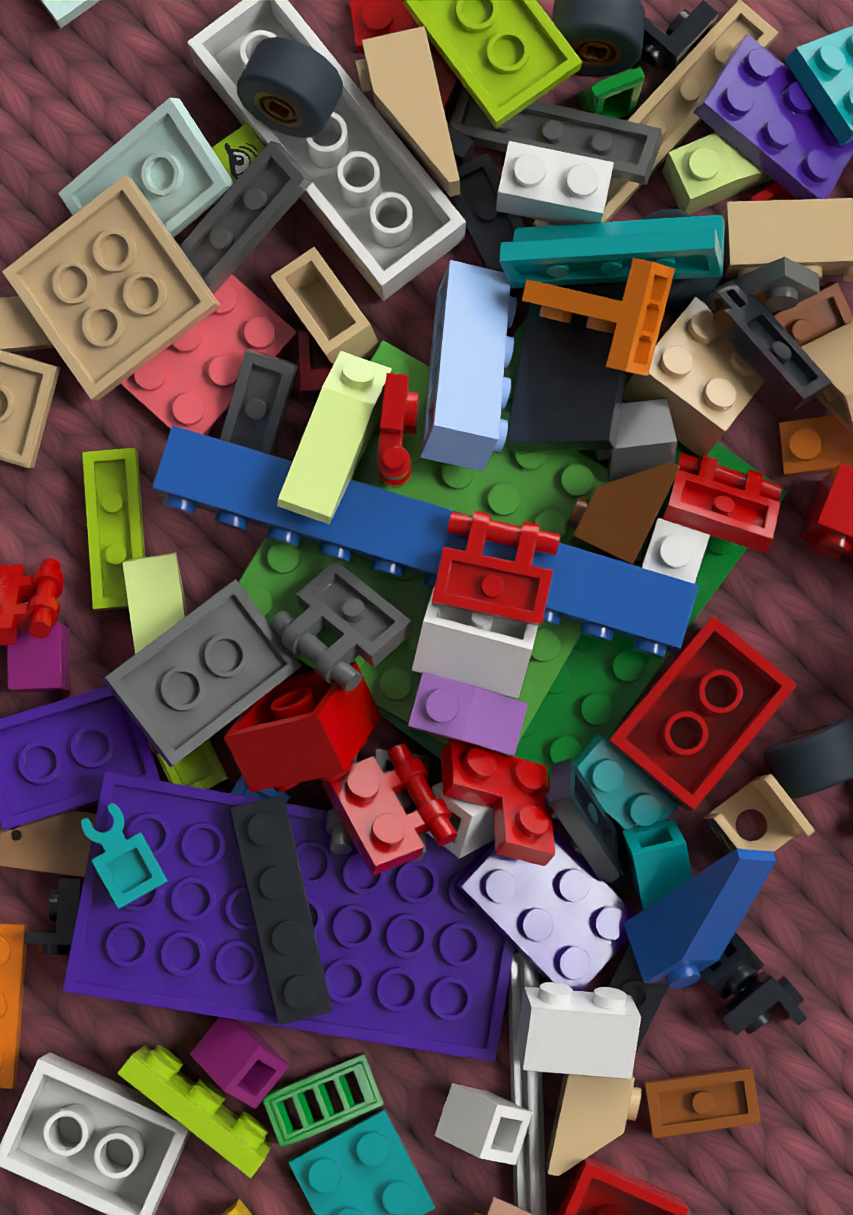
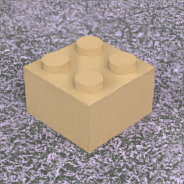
M695 297L656 344L648 376L634 373L623 390L622 398L628 403L667 398L676 439L701 458L702 454H709L764 381L747 361L737 355L732 344L715 326L713 321L714 314L705 303Z

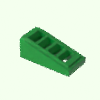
M641 67L631 68L580 90L574 98L578 110L617 119L633 115L645 78Z
M365 1053L274 1088L263 1099L281 1148L309 1138L384 1105ZM354 1071L364 1100L354 1103L344 1074ZM332 1079L344 1107L336 1111L333 1109L324 1085L325 1082ZM313 1088L323 1115L316 1119H313L304 1095V1091ZM290 1097L294 1101L302 1123L296 1127H292L283 1100Z

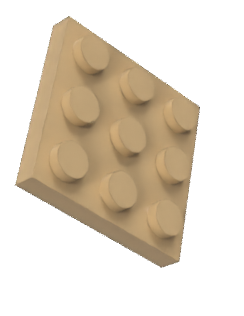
M123 175L2 271L90 399L97 401L221 306L135 182L126 175Z

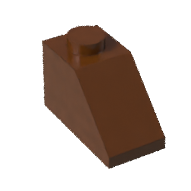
M669 462L597 486L591 500L580 495L566 524L576 529L569 543L585 551L633 565L680 466Z

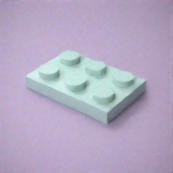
M168 98L58 194L71 214L74 215L123 175L132 178L174 238L218 202L234 182L181 100L178 98Z

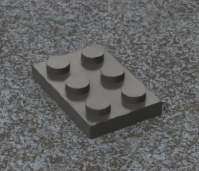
M235 579L107 675L103 681L168 766L172 767L302 665L293 653L281 643L280 636L271 628V624Z

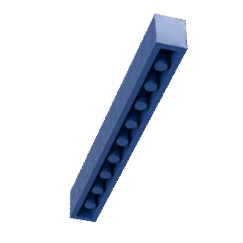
M173 425L152 486L158 496L165 498L163 506L187 515H194L196 508L216 513L215 522L240 531H246L248 523L268 529L267 538L293 547H298L300 539L321 545L319 554L341 562L350 563L352 555L373 561L371 570L390 577L402 579L404 571L425 577L423 585L430 589H433L436 584L443 547L466 551L468 537L447 533L451 511L453 510L354 480H350L330 524L277 506V502L292 461ZM485 541L482 555L515 562L517 547ZM562 543L558 545L556 556L534 551L532 566L553 570L542 623L559 626L561 619L582 625L580 633L585 636L611 642L613 635L633 640V650L658 658H664L666 651L675 653L681 649L699 585Z

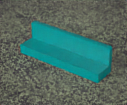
M721 215L522 227L515 229L513 242H501L499 261L511 288H525L527 279L554 286L627 282L633 258L655 262L675 269L673 279L721 277L723 275L725 222Z

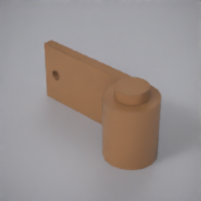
M71 811L4 833L1 826L0 866L85 877L91 840L84 834L81 820L88 817L94 828L96 813Z

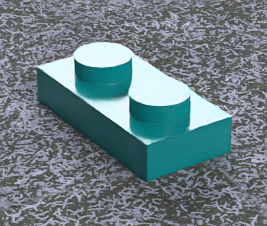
M599 734L594 736L573 761L607 815L624 830L650 826L654 823L665 821L678 806L608 740Z

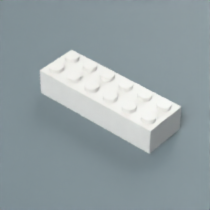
M242 0L187 42L194 65L242 125L248 123L265 147L270 141L280 143L314 180L300 198L382 301H385L465 239L466 221L288 0ZM282 37L296 40L326 57L337 69L343 81L342 95L324 130L317 136L297 138L284 135L257 120L241 103L237 95V81L256 46L264 39Z

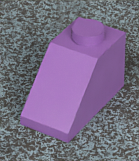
M422 672L408 727L423 733L515 756L528 703L478 686Z

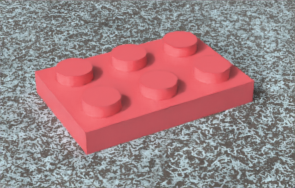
M233 274L214 294L221 305L217 310L120 384L170 430L173 425L207 436L228 413L245 350L254 349L279 358L298 338V333Z

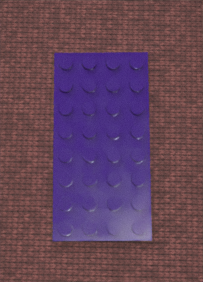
M105 771L94 829L103 833L113 827L114 819L107 806L112 803L116 804L124 815L125 822L122 832L126 840L141 832L168 881L118 909L91 861L93 858L104 853L105 850L101 843L91 841L63 991L495 1062L515 947L455 886L495 844V840L458 858L444 846H438L435 839L426 833V852L421 862L409 861L371 876L353 841L350 853L336 854L330 850L331 834L326 831L328 811L286 803L333 1012L278 1025L229 809L230 807L264 799Z

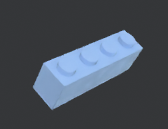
M450 260L436 297L420 458L484 471L493 451L501 452L507 436L508 421L500 419L501 410H504L511 388V379L503 377L504 368L506 369L510 363L514 347V338L506 335L507 328L509 329L512 325L517 306V298L510 296V283L504 272Z

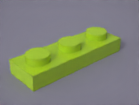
M135 448L82 452L93 609L95 611L128 609L123 561L145 557L138 451Z

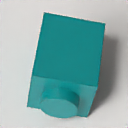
M675 819L622 831L632 885L642 910L692 878L687 845Z

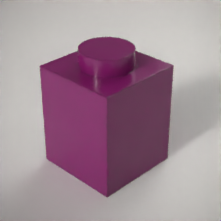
M61 623L56 624L51 628L49 636L42 639L33 637L29 631H18L15 645H7L8 690L17 693L70 691V628Z
M223 1017L218 1018L190 1053L223 1091L254 1109L290 1066L256 1030L239 1020Z

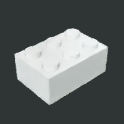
M49 1052L38 1059L1 1141L0 1167L107 1215H155L191 1131L143 1093Z

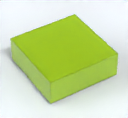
M207 739L172 767L168 766L160 754L157 755L170 783L209 790L229 779L210 739Z

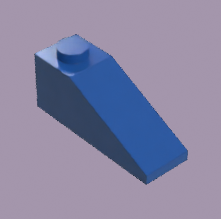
M735 849L624 923L644 983L668 984L670 989L684 988L699 981L701 978L699 972L719 961L776 863L773 851Z

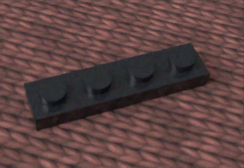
M282 795L230 807L277 1024L282 1025L331 1013L333 1011L285 797Z

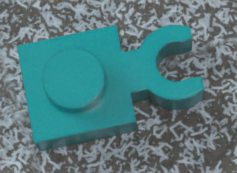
M112 803L107 806L114 819L113 827L109 831L103 833L96 831L88 817L81 820L84 834L91 841L101 843L105 850L104 853L93 858L91 861L119 909L166 883L168 880L141 832L126 840L122 832L125 822L124 815L120 808Z

